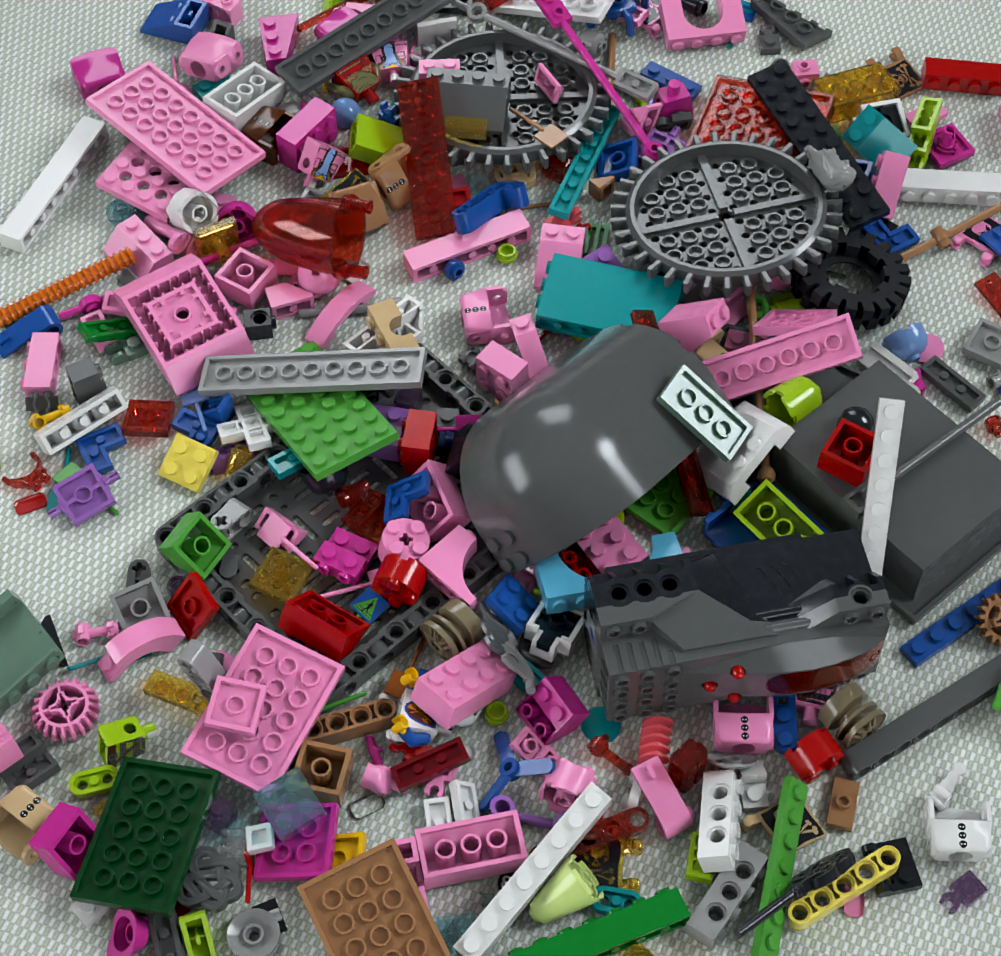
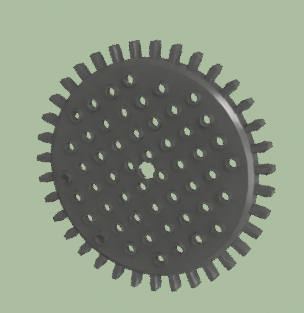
M486 22L485 31L476 32L474 26L468 24V34L460 36L455 29H451V40L448 42L439 35L435 36V46L437 48L433 49L426 44H422L421 55L425 58L411 54L410 65L414 67L402 65V77H396V89L401 90H394V102L397 107L395 114H402L399 115L400 127L411 125L407 127L408 139L422 134L421 137L417 138L418 148L421 150L430 144H434L431 148L432 158L436 159L445 151L449 153V166H452L458 158L466 159V171H471L475 162L484 163L486 174L491 173L493 164H503L505 174L510 175L512 164L522 163L525 173H529L531 161L539 160L544 169L549 168L548 156L553 154L561 162H565V148L568 147L577 154L581 152V142L577 140L578 138L590 144L593 143L594 132L588 129L602 132L603 120H608L609 108L606 107H611V98L591 69L504 29L493 30V26L489 22ZM524 22L521 29L529 32L528 22ZM541 26L537 34H535L576 53L577 49L571 41L566 45L562 44L563 32L559 31L551 39L546 37V26ZM599 58L594 59L596 63L600 64ZM460 59V70L511 74L510 103L508 105L503 135L420 128L425 80H419V60ZM538 63H543L564 88L562 95L555 104L551 102L534 81ZM509 107L514 108L531 120H538L535 123L543 128L553 124L567 133L569 137L551 149L533 137L540 130L509 111Z
M732 131L730 141H719L717 132H712L711 142L701 143L700 138L695 134L692 136V146L684 148L678 139L674 140V152L670 154L661 146L658 147L657 158L659 160L656 162L644 155L642 157V167L646 169L645 171L634 166L629 168L630 178L636 181L620 179V190L625 192L614 191L613 197L615 204L623 205H611L610 208L611 217L621 218L611 219L612 231H618L615 232L616 245L630 242L622 245V255L624 258L639 253L633 257V267L635 269L650 263L651 265L647 268V278L650 280L661 271L665 273L664 287L668 288L677 278L683 280V293L688 294L693 283L702 285L704 297H709L712 286L723 287L725 298H730L732 286H743L746 296H751L752 284L761 282L765 290L770 292L772 291V278L777 276L786 285L791 284V273L789 272L791 269H795L803 276L807 275L808 264L803 262L805 259L818 266L821 264L822 253L815 249L828 253L832 251V240L826 238L837 240L839 238V227L832 225L842 226L843 213L838 212L842 211L843 201L842 199H833L839 198V191L827 190L815 177L812 169L805 165L808 160L805 151L797 157L791 156L793 154V144L790 142L780 151L775 149V137L772 136L766 145L757 144L756 133L750 135L748 142L738 141L737 131ZM727 213L728 216L734 217V219H724V222H721L719 215Z

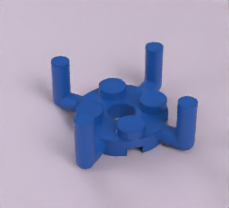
M618 0L619 2H613L605 16L609 20L623 17L626 24V35L632 37L634 35V23L631 14L636 12L637 0ZM641 0V8L648 9L649 0ZM587 23V27L592 29L595 27V24Z

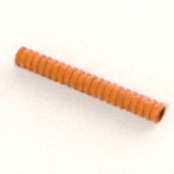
M125 247L123 251L120 249L118 250L119 253L116 254L114 252L112 253L113 256H106L105 260L100 259L99 263L94 262L92 266L89 264L87 265L88 268L85 269L83 267L81 268L82 271H75L74 275L69 274L68 278L63 277L61 281L58 279L56 280L57 283H50L51 286H44V289H38L37 293L31 292L32 295H25L24 299L19 298V301H13L12 305L7 304L5 308L0 307V327L5 328L6 324L11 325L12 321L17 322V319H22L41 305L55 304L56 300L61 301L62 297L67 298L68 294L73 295L74 291L77 290L79 292L82 287L85 289L87 285L92 286L93 282L98 283L99 279L104 280L105 276L110 277L113 272L116 274L117 270L123 271L124 267L129 268L130 264L135 265L136 260L130 248Z

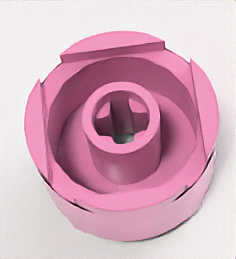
M408 518L389 521L383 530L378 546L380 562L382 563L384 557L390 553L401 554L400 558L408 560L410 557L416 561L427 553L430 538L423 522Z
M557 758L555 770L551 774H546L540 788V800L543 802L545 799L549 803L548 808L555 813L567 811L591 781L598 786L597 780L594 777L595 771L591 767H581L571 763L565 758Z

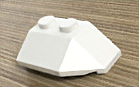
M408 295L396 304L402 314L401 327L392 330V332L396 335H406L412 332L417 340L424 335V305ZM365 326L342 343L343 347L347 350L383 349L376 342L375 332L373 329H369L368 326Z

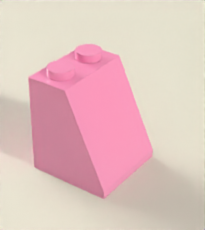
M724 298L679 304L658 322V326L661 331L679 340V345L690 352L710 339L730 319V311L725 304Z

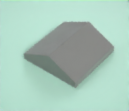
M154 576L109 595L123 630L147 619L171 617L166 601Z

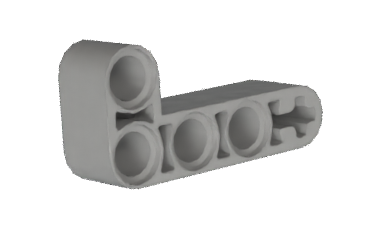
M191 639L177 659V663L209 703L217 675L225 676L227 671L204 643Z

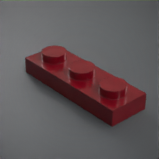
M460 736L399 763L391 767L390 770L400 793H403L471 760Z

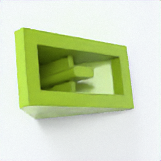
M205 910L178 917L188 956H217Z

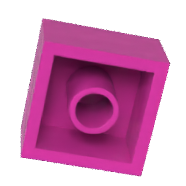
M59 802L28 842V845L56 875L75 881L96 826L79 807Z

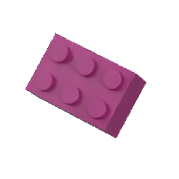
M316 96L276 133L279 163L297 173L301 172L298 169V163L307 136L327 144L334 142L338 136L335 107Z

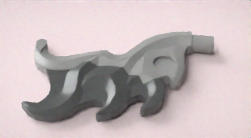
M480 601L477 604V611L483 618L479 624L487 635L484 637L486 644L493 652L502 657V662L508 668L522 677L526 693L529 695L534 694L538 685L536 677L530 665L517 650L518 642L513 631L485 607L484 601Z

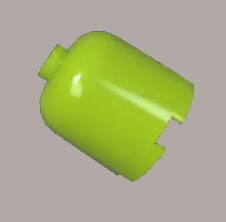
M804 376L793 377L766 391L763 395L767 405L763 406L765 412L790 427H793L817 409L823 402L820 387Z

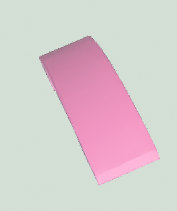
M356 281L345 287L318 315L309 329L305 341L308 343L314 341L324 350L336 337L335 330L358 305L366 304L376 294V290L361 281Z

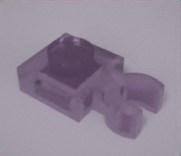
M969 870L950 885L949 889L952 892L944 893L939 903L943 904L945 901H951L953 907L950 908L948 913L953 915L958 911L961 903L968 908L985 895L988 889Z

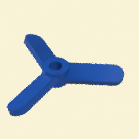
M505 731L497 732L494 735V741L501 761L499 767L501 774L479 802V810L481 812L487 811L490 808L491 800L502 792L509 781H516L523 776L551 774L555 770V762L549 758L517 761L514 751L509 746L511 742L508 733Z

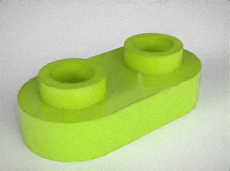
M104 765L76 772L69 779V789L72 795L78 799L109 793L117 776L118 769L112 765ZM108 778L113 779L110 783H104ZM81 785H87L85 789H79Z

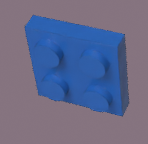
M509 573L499 581L483 602L517 636L525 631L527 622L539 605L537 600Z

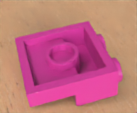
M337 527L330 539L323 542L313 561L318 565L317 571L321 574H329L336 577L343 584L358 585L377 555L379 545Z

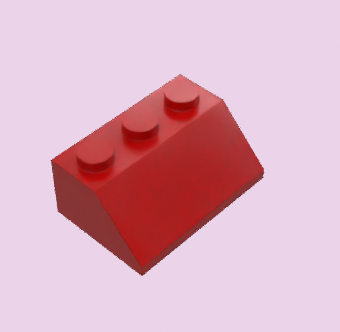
M312 590L286 601L277 625L288 636L298 638L307 647L316 649L325 654V657L337 662L353 651L370 626L366 621Z

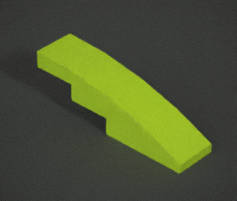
M922 96L910 127L911 135L909 139L918 147L910 156L908 168H925L943 104V99Z

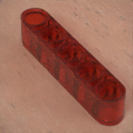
M633 807L596 822L587 833L595 836V844L586 846L581 840L570 855L575 854L577 857L574 860H578L643 834L649 826L650 818L648 812L642 807ZM635 815H640L644 818L645 823L637 827L632 825L630 819ZM610 825H617L621 832L617 836H610L607 834L606 829ZM535 846L534 848L531 849V851L529 852V855L533 852V850H534L537 846Z

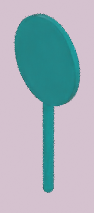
M603 707L590 709L588 711L590 715L581 723V729L586 738L599 744L613 741L621 730V722L606 721Z

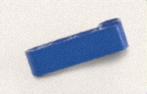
M517 181L494 183L452 212L457 234L464 235L475 231L505 209H520L528 206L530 202L525 183Z

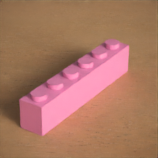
M520 209L510 211L490 219L471 233L464 235L457 234V232L450 233L444 237L403 251V265L413 283H417L444 273L445 265L450 260H460L466 265L495 254L502 244L509 243L517 246L530 241L531 226Z

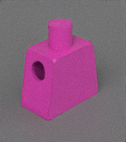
M672 79L668 82V86L657 90L652 104L659 102L663 104L658 117L668 118L671 117V114L678 111L691 112L693 117L691 95L684 83L677 79Z

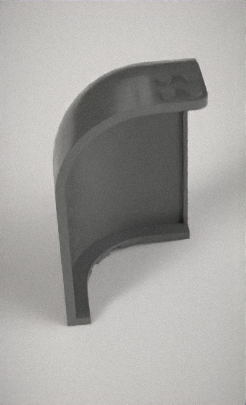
M633 324L632 326L614 325L601 330L572 347L475 422L462 448L460 459L461 490L474 527L503 571L515 574L547 559L593 532L648 492L703 443L656 400L677 369L685 364L733 408L710 371L692 351L688 352L679 345V340L656 328L640 324Z

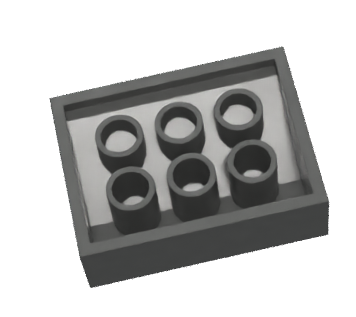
M428 67L420 128L503 135L511 95V74Z

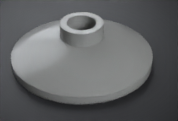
M716 752L706 755V761L723 768V770L734 769L736 775L740 769H746L757 764L755 757L746 754Z
M260 908L246 909L238 913L231 920L227 929V942L229 948L236 956H268L275 950L280 940L278 921L270 912ZM254 934L259 935L257 941H251L250 937Z

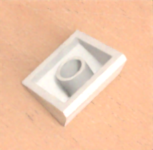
M456 16L424 20L412 27L418 47H421L422 44H435V36L437 35L446 42L450 41L451 29L457 31Z

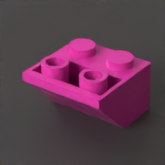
M545 676L536 686V692L528 695L515 709L526 726L536 734L544 745H551L575 731L590 715L563 676Z

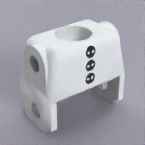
M927 798L923 808V823L927 840V851L931 858L937 861L982 862L984 859L991 858L992 815L989 801H983L980 813L955 808H945L943 811L934 809V801L931 798Z

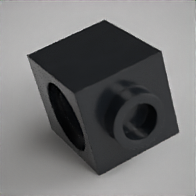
M270 307L243 310L245 331L250 341L273 338V329H277L276 317L271 316Z

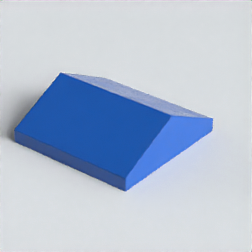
M637 136L605 145L598 159L597 178L613 175L615 182H620L621 178L627 179L630 176L629 168L631 166L638 168Z

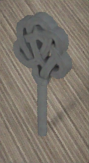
M200 846L195 849L188 869V873L191 874L185 877L177 901L184 908L194 909L202 906L209 912L219 913L225 910L228 904L238 901L243 896L244 885L241 880V868L234 860L221 857L219 852L211 846ZM209 881H218V883L212 886ZM199 884L204 892L201 893L195 885ZM186 891H188L193 897H186Z

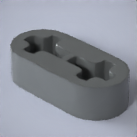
M137 559L129 564L126 588L151 577V569L147 561ZM139 568H143L140 578H137L136 572L139 571Z

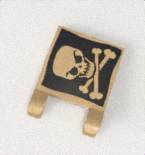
M779 802L756 814L744 817L743 823L740 825L742 830L748 833L761 824L772 841ZM806 803L797 851L827 835ZM770 850L767 851L766 854H765V855L768 856V857H769V854H770Z

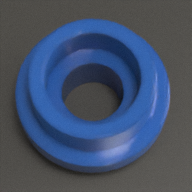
M450 260L444 268L446 277L451 281L461 278L464 274L465 265L460 260Z

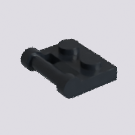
M906 837L880 843H868L861 847L862 854L865 857L886 845L895 847L901 855L897 871L890 876L892 884H887L886 880H883L876 885L875 892L878 898L922 888L923 884ZM883 857L886 865L895 863L891 857Z

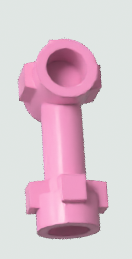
M107 621L106 626L90 628V625L86 622H79L75 625V630H73V640L78 646H87L90 644V638L108 635V638L112 639L120 633L119 622Z

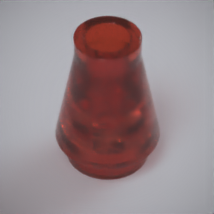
M362 479L359 482L340 488L335 495L336 501L343 509H351L371 491V487L365 479Z

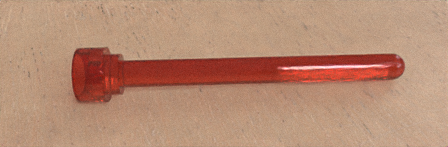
M344 0L298 24L296 30L303 32L322 22L332 12L346 6L347 2L364 4L369 0Z

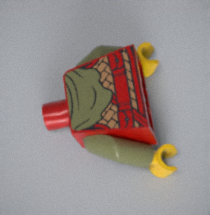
M364 54L335 71L332 82L328 80L324 85L319 86L320 93L323 95L333 93L341 97L353 99L356 102L364 98L372 106L380 99L375 93L381 80L379 65L371 61L370 57Z

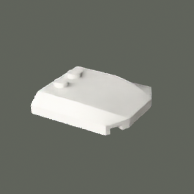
M743 401L734 409L753 428L732 459L725 463L702 443L696 449L687 471L691 477L735 506L750 488L745 481L775 445L778 449H781L795 432L786 423L747 401Z

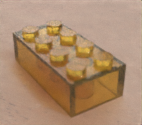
M880 62L813 79L808 94L827 121L833 124L851 119L852 117H858L857 110L861 104L898 98L902 88Z

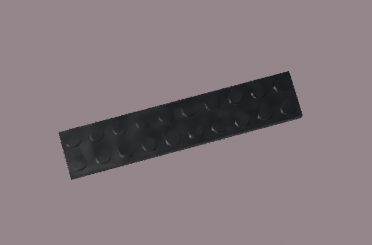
M785 60L748 76V83L788 141L793 144V148L798 155L804 152V148L807 145H811L818 151L823 150V148L826 150L835 148L839 159L849 160L850 167L855 169L856 177L853 183L844 191H839V198H833L842 199V211L838 213H843L842 219L851 232L890 214V208Z

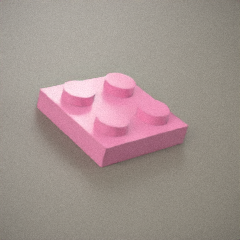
M217 675L204 725L255 737L268 690L267 685Z

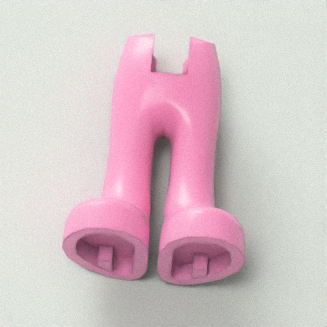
M152 215L145 217L144 224L155 235L169 238L168 248L174 254L182 253L183 256L192 253L195 256L199 255L202 247L198 236L178 229L171 225L170 222L165 223Z

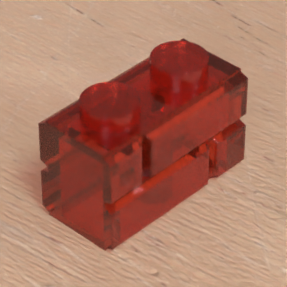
M690 738L681 745V749L678 748L670 755L667 772L674 786L684 794L693 787V784H697L703 778L708 758L706 747L702 743H696Z

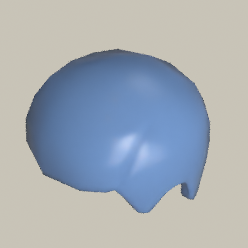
M343 97L337 99L332 104L335 107L336 123L343 129L352 125L358 113L362 114L360 106L353 99Z

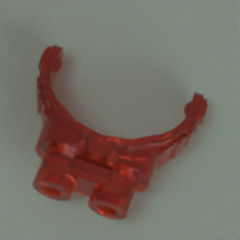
M31 452L29 455L37 462L33 472L17 479H8L3 476L2 482L16 489L26 488L27 490L32 489L34 492H38L41 489V484L48 483L51 480V476L47 474V470L42 466V462L37 454Z

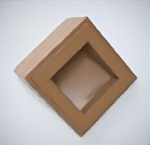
M612 175L591 179L589 181V195L598 202L605 199L614 192L615 177Z

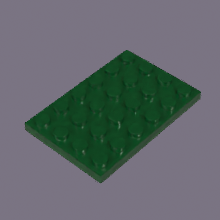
M124 756L70 893L72 901L171 918L221 779L220 772Z

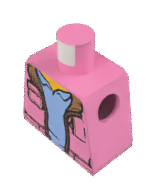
M407 40L385 44L370 54L371 61L379 65L381 83L389 82L391 87L396 88V77H402V65L408 66Z
M307 136L298 163V169L307 174L302 185L315 188L318 180L327 183L331 182L347 154L332 145Z

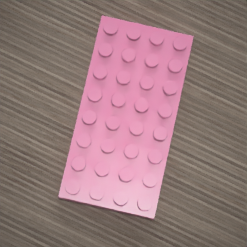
M149 60L86 98L87 106L187 186L199 190V192L212 194L266 157V152Z

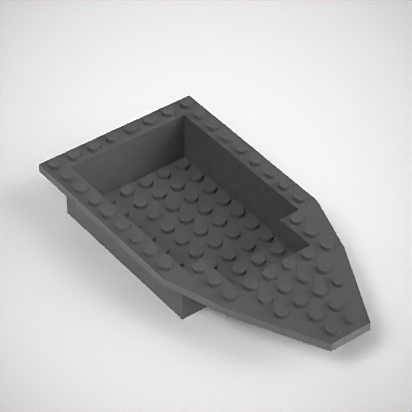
M727 323L721 327L724 335L719 345L724 348L729 329L748 333L749 330ZM880 360L864 372L843 364L806 376L820 387L823 402L817 409L792 427L795 432L781 449L774 445L769 451L770 467L776 473L773 483L829 533L857 528L861 538L864 515L856 519L840 504L842 497L856 487L817 468L820 452L835 430V423L838 417L846 408L859 406L867 409L874 418V430L872 432L875 433L879 397L905 400L896 469L957 426L954 421ZM755 393L729 402L733 408L743 401H747L756 407ZM966 431L894 482L882 579L891 602L890 605L914 626L1001 552V460ZM761 462L751 474L754 481L758 480L757 473L761 468Z

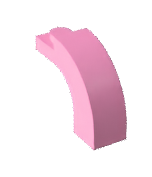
M156 617L147 619L128 627L112 638L105 645L107 652L97 664L108 682H115L138 658L155 651L172 652L186 635L175 618Z

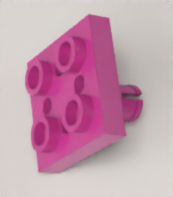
M950 123L936 129L928 157L941 170L974 156L975 149L959 132L956 126Z

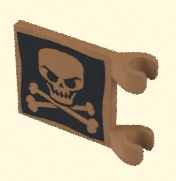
M896 46L891 49L893 53L889 55V58L894 63L881 69L878 68L873 58L865 61L867 65L864 66V71L871 74L892 99L900 98L902 100L923 90L922 77L905 59L900 47Z

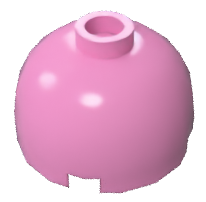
M302 261L298 268V281L300 286L304 290L313 293L315 298H322L323 295L330 294L337 289L341 279L342 268L328 263V266L321 265L322 261Z

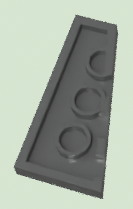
M751 0L750 7L771 25H774L779 32L802 51L832 36V30L828 28L824 30L818 27L819 23L814 20L807 21L801 17L802 14L800 12L786 9V5L778 0Z

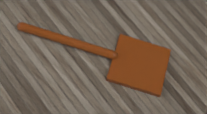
M423 636L408 668L414 667L426 641ZM394 669L383 693L401 699L405 689L408 687V685H402L400 682L401 676L405 674Z

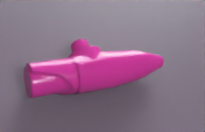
M373 735L366 736L365 741L373 764L383 765L380 752L384 751L383 747H377Z

